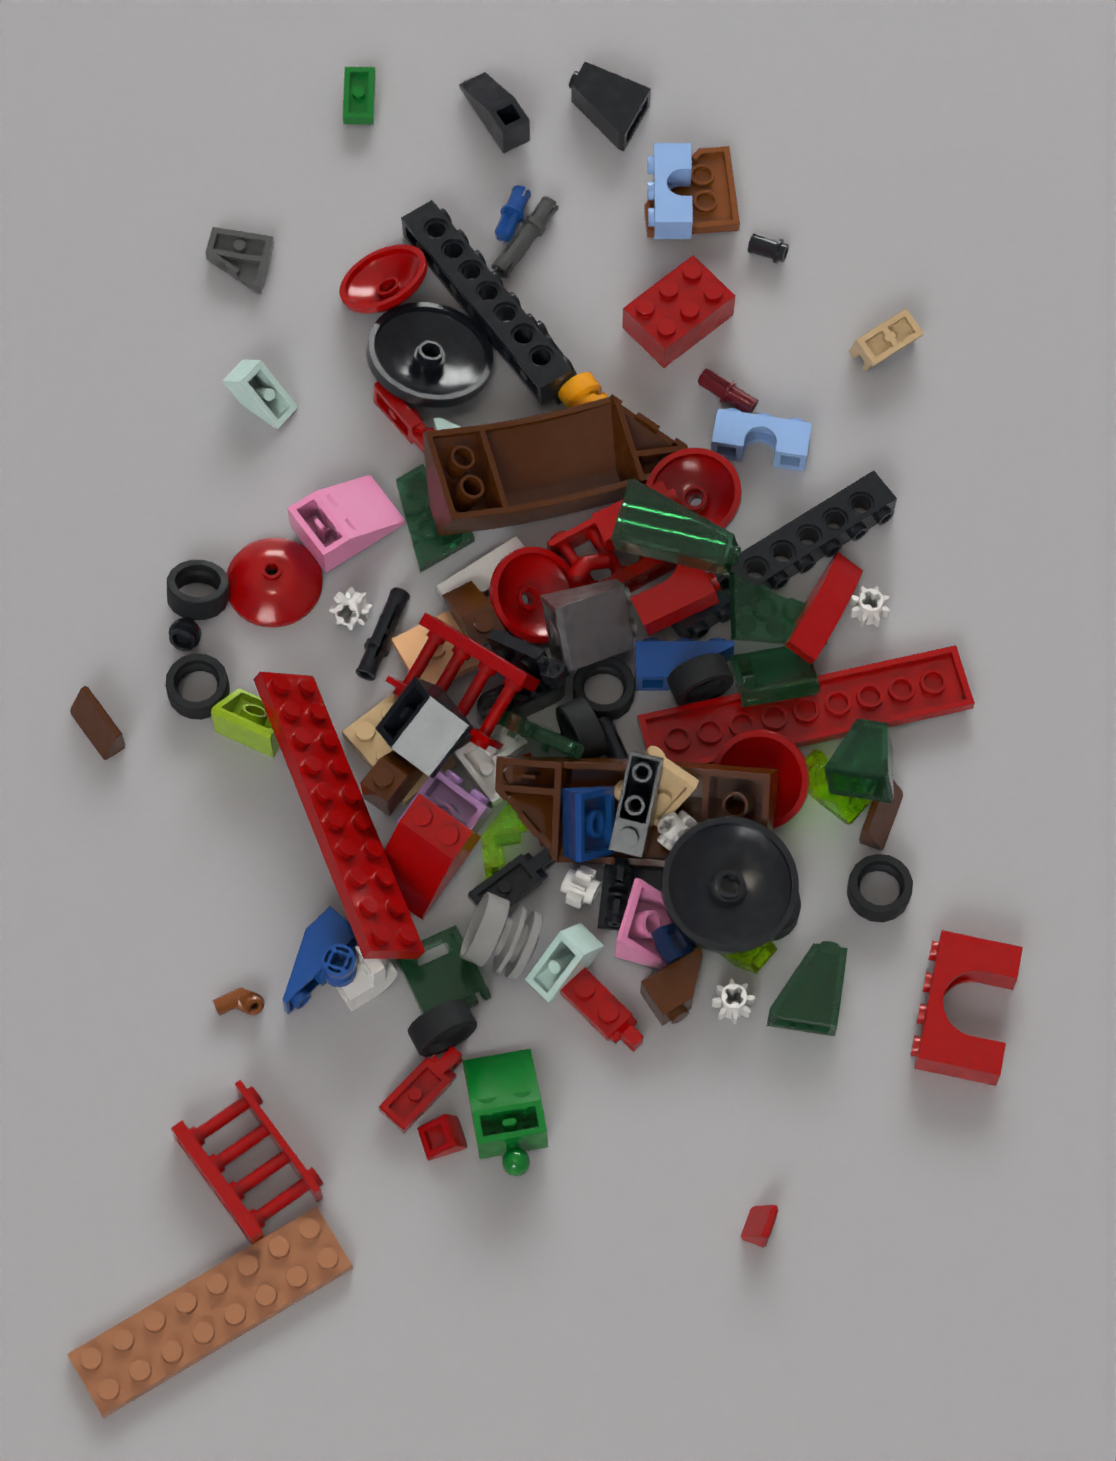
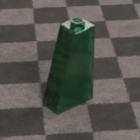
M629 478L611 536V541L616 550L730 575L732 566H737L741 554V547L738 546L733 533L636 479Z

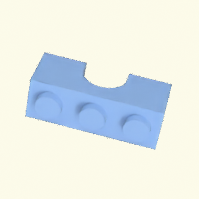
M654 143L653 155L647 156V174H653V181H648V200H654V208H648V227H654V239L692 238V196L677 195L671 191L675 187L690 186L691 143Z
M717 408L711 450L719 453L727 460L742 462L743 451L749 444L763 442L774 451L773 467L805 471L812 423L805 422L799 418L784 419L773 417L767 413L751 414L734 408Z

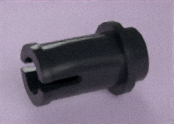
M753 233L747 252L773 259V263L777 264L778 261H785L789 244L784 243L783 239L776 241Z

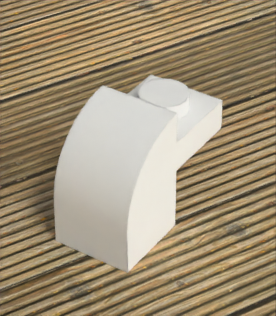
M359 946L355 947L357 968L355 979L345 987H335L351 1012L381 994L392 984L398 974L389 959H364Z

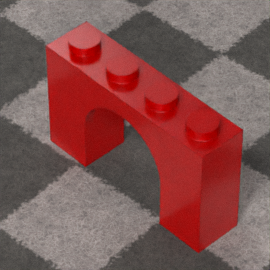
M663 481L591 514L609 553L642 537L654 535L668 538L679 547L680 558L674 573L664 582L631 597L648 636L720 602L716 591L721 590L718 580L713 571L708 574L706 573L703 563L708 562L700 543L695 546L693 545L689 537L695 534L687 516L680 518L676 508L681 507V503L674 489L667 491Z
M944 930L941 931L938 941L932 940L928 960L934 961L932 973L926 972L922 992L928 993L926 1005L920 1003L916 1024L922 1025L920 1037L914 1036L910 1056L916 1057L914 1069L993 1086L997 1085L1001 1075L1006 1043L971 1036L959 1031L950 1023L945 1014L943 997L953 987L968 982L1013 990L1018 978L1023 947Z

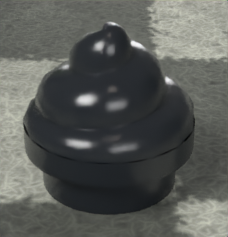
M181 618L175 620L169 628L170 643L178 650H191L201 640V628L194 620Z

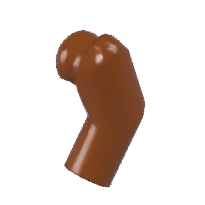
M242 987L212 1000L219 1016L233 1009L240 1010L249 1015H256L262 1012L264 1008V999L261 995Z

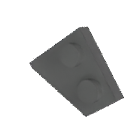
M212 227L206 249V259L254 292L261 294L274 245L273 236Z

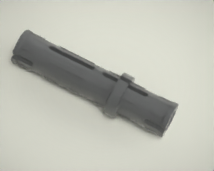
M543 196L534 211L524 217L519 231L491 265V268L500 277L508 278L533 241L545 232V226L559 209V206L555 205L556 202L550 197Z

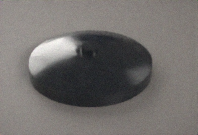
M431 302L402 304L385 312L371 328L366 348L367 362L376 380L394 396L423 407H451L471 400L485 387L493 366L492 346L483 329L466 314L449 306Z
M725 816L712 818L690 828L673 845L664 863L661 876L663 904L668 917L676 929L693 944L705 950L721 954L749 952L760 948L774 939L791 918L799 892L797 868L790 851L783 841L762 824L741 817Z

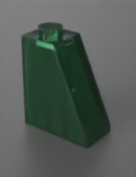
M856 719L824 767L830 794L886 803L893 801V748L888 723Z
M823 941L820 944L813 943L770 1007L766 1026L835 1037L848 948L840 947L838 943Z

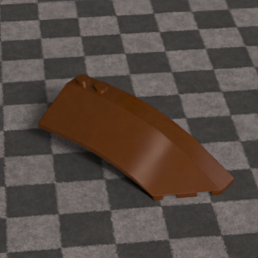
M613 394L610 397L578 406L515 420L425 431L423 433L429 505L438 536L526 524L623 500L633 495L638 489L646 486L650 473L663 458L678 450L686 449L688 446L677 437L673 440L659 430V425L640 412L636 415L621 405L623 401Z
M498 756L496 758L495 791L516 811L517 817L534 837L537 836L544 846L550 850L548 853L556 863L615 864L616 859H626L629 861L628 865L664 867L670 852L657 841L661 834L658 832V827L653 825L649 848L642 858L615 851L614 854L585 862H575L563 855L562 788L615 786L620 780H624L628 759ZM672 761L699 780L696 789L675 811L677 815L683 810L698 823L717 817H741L760 823L773 831L779 769ZM614 796V807H615V818H616V813H617V809H618L619 800H617V799L615 798V796Z

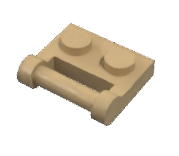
M650 746L644 752L645 754L664 758L654 825L658 827L660 820L666 814L675 812L696 789L699 780L667 759L660 748ZM620 780L614 786V796L617 800L620 799L624 780Z

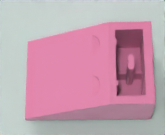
M371 475L314 491L287 508L290 527L311 552L325 573L406 524V520Z

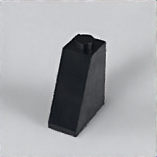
M584 62L580 71H575L572 74L569 82V88L572 89L571 102L617 149L625 151L650 106L651 88Z

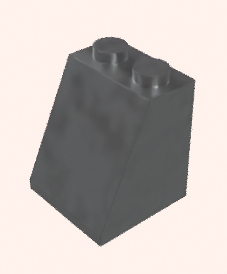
M612 579L540 595L551 658L565 664L568 671L582 668L635 648L633 638L637 637V628L634 619L629 617L628 606H632L629 588L624 587V584L619 580Z

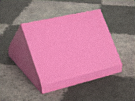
M640 878L634 879L616 940L615 957L662 970L668 966V963L665 962L663 956L658 952L651 932L672 922L665 910L661 892Z

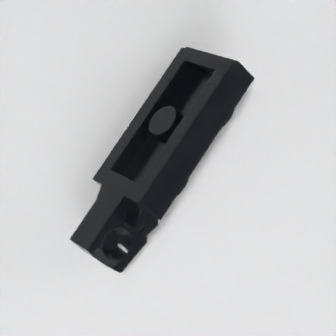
M497 629L493 630L487 637L492 652L530 675L543 680L544 684L558 687L566 676L569 675L565 664L547 657L545 650Z
M547 848L534 857L529 852L524 856L520 854L468 893V898L477 907L484 894L490 892L510 901L509 907H511L542 884V881L548 877L545 871L556 862L548 853L550 850Z

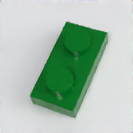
M345 67L343 124L374 125L375 67Z

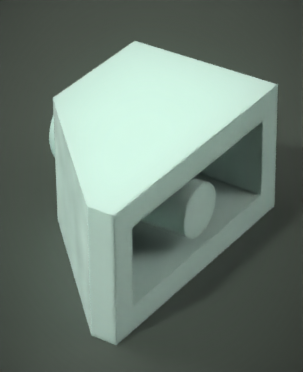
M242 359L222 380L241 405L275 429H279L298 408L297 404L261 360Z
M582 923L564 929L558 933L525 980L548 1003L552 1002L560 994V989L584 968L588 969L604 945Z

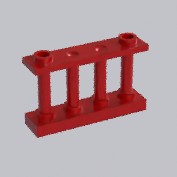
M645 487L638 489L635 493L644 490ZM593 517L568 531L562 530L555 533L547 541V550L554 552L558 556L562 555L571 568L579 557L574 548L590 540L598 553L607 552L609 557L611 575L600 582L617 579L624 584V587L629 588L630 593L676 569L680 558L679 547L670 539L663 537L667 543L666 546L655 552L650 551L642 538L629 543L638 555L639 560L628 567L626 565L622 566L614 552L609 553ZM692 541L694 546L699 544L698 541ZM591 574L586 578L587 585L599 583L598 580L595 581Z
M425 612L418 624L429 630L426 634L429 638L404 681L389 675L385 681L396 687L393 693L399 697L414 677L421 678L439 645H444L445 641H448L454 645L451 650L454 654L436 683L445 692L449 689L465 660L469 661L472 656L480 661L477 665L479 668L477 674L457 706L465 717L468 716L490 676H495L496 672L505 676L503 681L505 685L481 727L478 729L473 726L469 732L471 734L469 741L478 747L487 750L488 746L501 750L504 744L491 737V734L517 691L520 692L522 688L535 692L540 680L442 620Z
M239 1080L235 1083L237 1094L240 1097L238 1100L198 1128L193 1126L188 1129L183 1120L171 1127L174 1139L252 1245L264 1238L262 1228L266 1226L265 1221L309 1191L317 1202L322 1200L323 1196L320 1187L324 1183L312 1167L308 1170L304 1167L262 1110L260 1105L263 1104V1100L255 1088L250 1086L247 1089L242 1081ZM249 1109L260 1125L218 1155L213 1153L208 1156L202 1148V1145L206 1143L205 1139ZM269 1136L280 1153L237 1183L232 1181L228 1184L221 1174L226 1171L224 1167ZM289 1163L300 1180L258 1210L253 1208L248 1211L242 1203V1200L245 1199L244 1194Z

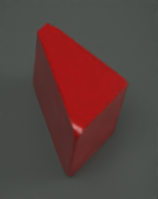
M443 1114L417 1128L427 1160L446 1156L468 1147L459 1118L455 1115Z
M771 1204L752 1207L742 1230L741 1239L764 1248L768 1243L779 1211L778 1206Z

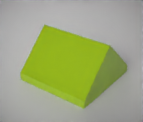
M238 688L212 707L211 716L215 732L272 758L275 757L280 746L260 697Z

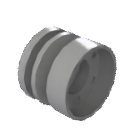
M487 892L472 915L462 941L459 957L482 967L490 956L494 955L492 971L500 974L505 968V976L515 981L535 952L543 915L532 911L527 916V909L520 905L512 916L508 917L510 901Z

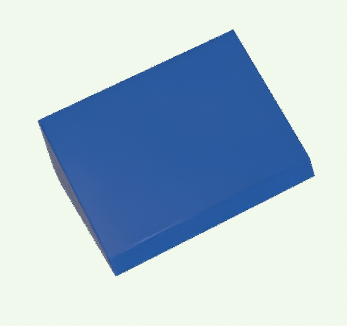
M614 786L562 788L563 855L575 862H585L614 854L615 851L609 850L615 823Z

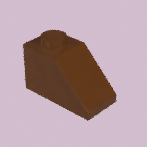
M472 581L442 595L463 634L484 647L490 645L487 637L493 630L497 629L504 633L506 632L494 612L491 602Z
M393 750L382 756L361 781L360 786L363 799L390 816L424 773Z
M700 948L641 981L640 993L662 1026L670 1021L672 1024L678 1023L690 1013L689 1010L692 1007L702 964L703 952Z

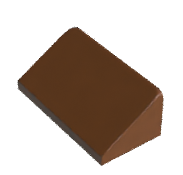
M82 687L71 707L70 713L101 757L107 760L125 749L123 735L89 687Z
M884 773L881 776L859 838L860 844L877 850L884 849L903 798L901 788L890 774Z

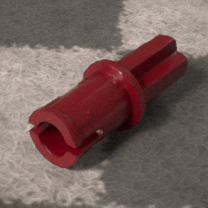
M706 368L699 376L698 384L719 397L722 404L726 402L741 412L752 413L759 402L758 399L753 398L738 388L735 381L730 383L709 368Z

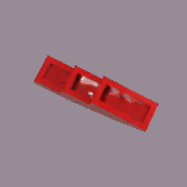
M836 552L806 599V606L794 623L796 627L784 645L809 664L815 662L840 620L855 591L863 570L841 553Z

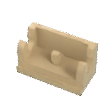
M906 308L856 339L849 353L853 358L860 355L864 361L862 369L867 371L922 337L924 332Z

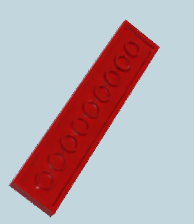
M954 645L637 715V722L645 751L650 746H656L663 751L665 757L670 761L713 764L717 753L727 741L738 734L751 730H768L779 733L791 740L799 748L974 708L975 702L957 647Z
M260 671L253 679L363 958L419 959L425 952V949L314 676Z

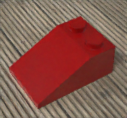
M420 793L399 821L384 851L408 910L423 920L476 846L481 836Z

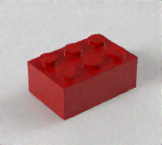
M692 255L623 308L622 328L665 368L734 315L735 295Z

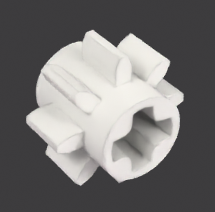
M862 586L860 596H851L850 605L853 608L850 617H857L861 622V627L871 624L879 627L880 617L888 618L890 609L886 607L889 602V595L883 596L879 592L878 586L874 589H866Z
M350 587L345 595L338 592L334 596L336 604L329 609V612L335 613L337 619L335 624L348 625L349 630H352L357 622L364 625L368 621L366 613H369L373 608V605L367 604L365 598L367 593L354 592L353 587Z
M683 810L678 815L675 812H670L658 824L657 829L661 835L657 838V841L670 851L676 841L686 831L699 823Z
M583 864L580 870L569 869L560 889L561 892L567 894L565 903L578 909L581 908L582 904L592 905L602 885V882L596 880V870Z
M731 978L729 985L725 987L721 985L716 986V993L720 997L713 998L711 1005L714 1008H720L719 1020L726 1017L732 1019L733 1024H736L737 1018L742 1015L746 1018L750 1017L751 1010L746 1005L754 1004L755 996L747 995V983L741 986L735 984L733 978ZM739 999V1003L733 1002L731 1005L727 1003V1000Z

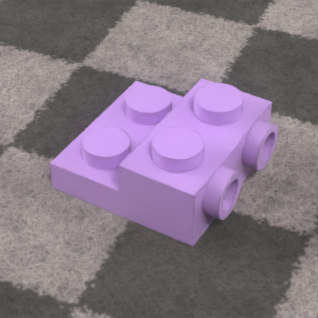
M448 768L445 773L440 770L434 778L428 777L396 823H399L419 793L475 833L479 831L493 812V809L487 805L490 799L475 788L469 792L461 786L464 779Z

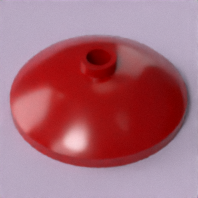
M399 244L376 250L359 260L346 273L339 289L340 298L349 310L357 313L375 314L395 308L409 299L419 289L427 273V260L423 252L412 245Z
M686 448L666 456L654 467L645 486L646 489L663 481L667 491L674 489L681 503V507L676 508L680 518L687 516L695 533L689 536L691 541L705 540L723 531L735 518L742 499L741 482L733 465L719 453L705 448ZM694 499L702 500L698 506L691 505Z
M265 538L245 546L234 556L226 572L229 581V603L232 608L246 621L262 627L276 628L296 623L313 610L322 593L323 579L319 563L306 547L290 539ZM271 569H275L278 571L274 575L267 574V572Z
M535 546L517 549L507 554L497 564L491 577L489 595L494 612L510 635L530 644L549 643L540 595L571 589L570 580L567 578L570 567L554 552ZM522 595L527 597V604L523 602Z
M751 730L738 734L722 746L713 761V764L779 769L773 829L792 820L801 810L807 799L810 775L806 760L799 748L791 740L779 733L768 730Z

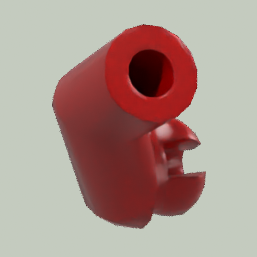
M604 552L578 557L568 571L567 578L570 580L571 588L587 585L586 578L590 575L591 571L610 568L608 553Z

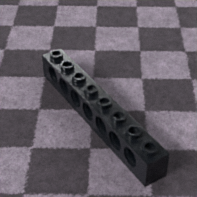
M431 200L401 217L405 239L410 245L419 248L423 252L431 271L467 315L483 329L493 347L541 406L556 398L561 387L573 377L574 367L566 356L561 357L557 352L554 341L549 335L546 334L544 336L533 315L531 313L526 314L521 308L518 297L513 292L509 293L505 289L499 274L496 271H490L479 250L474 251L471 248L467 236L461 229L457 230L453 226L447 211L444 208L439 209L434 201Z
M873 470L711 570L710 572H714L721 587V590L716 591L720 602L709 607V610L700 611L671 625V627L680 638H694L695 640L702 638L715 624L728 622L744 606L751 607L758 603L768 591L781 589L789 582L791 577L799 572L801 574L808 572L821 558L834 556L836 552L840 551L842 545L850 540L857 541L868 532V529L874 525L887 523L894 515L897 498ZM854 508H863L867 512L859 513ZM828 524H837V525H839L841 528H839V529H832V528L828 527L827 525H828ZM810 540L815 544L805 545L801 541ZM784 556L788 561L781 562L776 560L775 557ZM752 572H757L761 574L762 577L753 578L748 574ZM732 589L736 593L729 595L722 592V590Z

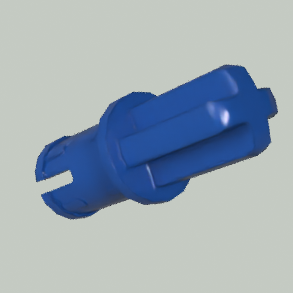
M515 185L512 188L507 204L503 205L500 210L501 218L494 231L496 239L499 241L509 242L518 223L524 219L523 211L531 197L529 189L522 196L526 188L525 186Z

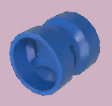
M340 943L332 944L324 950L321 957V965L325 981L331 986L339 988L352 983L357 972L356 958L353 950L349 946Z

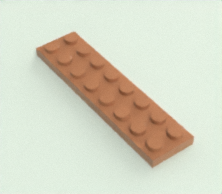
M316 1206L67 1355L102 1417L105 1418L353 1269V1266Z

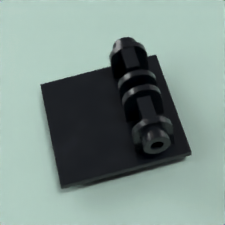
M616 859L613 865L605 864L597 928L619 931L634 879L640 878L661 892L662 870L628 866L629 861L626 859Z

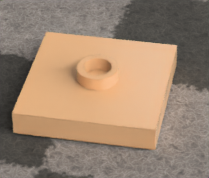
M449 610L436 616V618L463 633ZM421 625L391 639L393 647L408 672L429 638L426 636L429 630ZM445 641L444 645L440 644L420 679L436 685L454 654L451 651L454 645L448 641ZM472 656L469 661L465 660L454 680L477 669L480 661Z

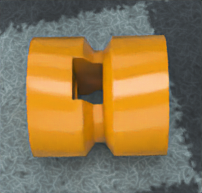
M582 372L573 376L558 392V397L566 408L609 396L605 392L601 393L602 387L591 372Z

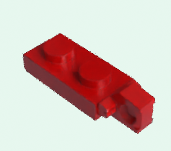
M378 381L374 383V403L410 444L415 443L424 453L423 433L435 429L426 427L421 415L415 408H409L402 399L391 394Z
M586 968L581 970L560 989V994L607 1041L611 1040L617 1043L621 1040L632 1052L643 1044L644 1036L634 1027L638 1021L633 1017V1014Z
M451 1046L440 1058H437L435 1055L429 1059L426 1057L378 1107L379 1111L405 1133L452 1085V1082L457 1077L453 1071L462 1062V1054Z

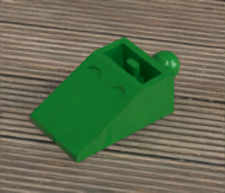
M531 1049L462 1060L479 1159L504 1155L502 1166L505 1172L511 1176L523 1175L530 1166V1158L525 1151L548 1147L547 1128Z

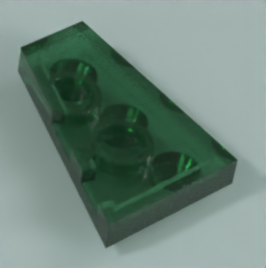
M423 464L396 479V487L420 573L475 542V536L472 532L438 536L429 505L426 467Z
M735 573L729 577L731 640L785 644L796 627L794 623L803 611L806 603L794 598L787 599L771 592V589L766 586H756L745 581L744 577Z

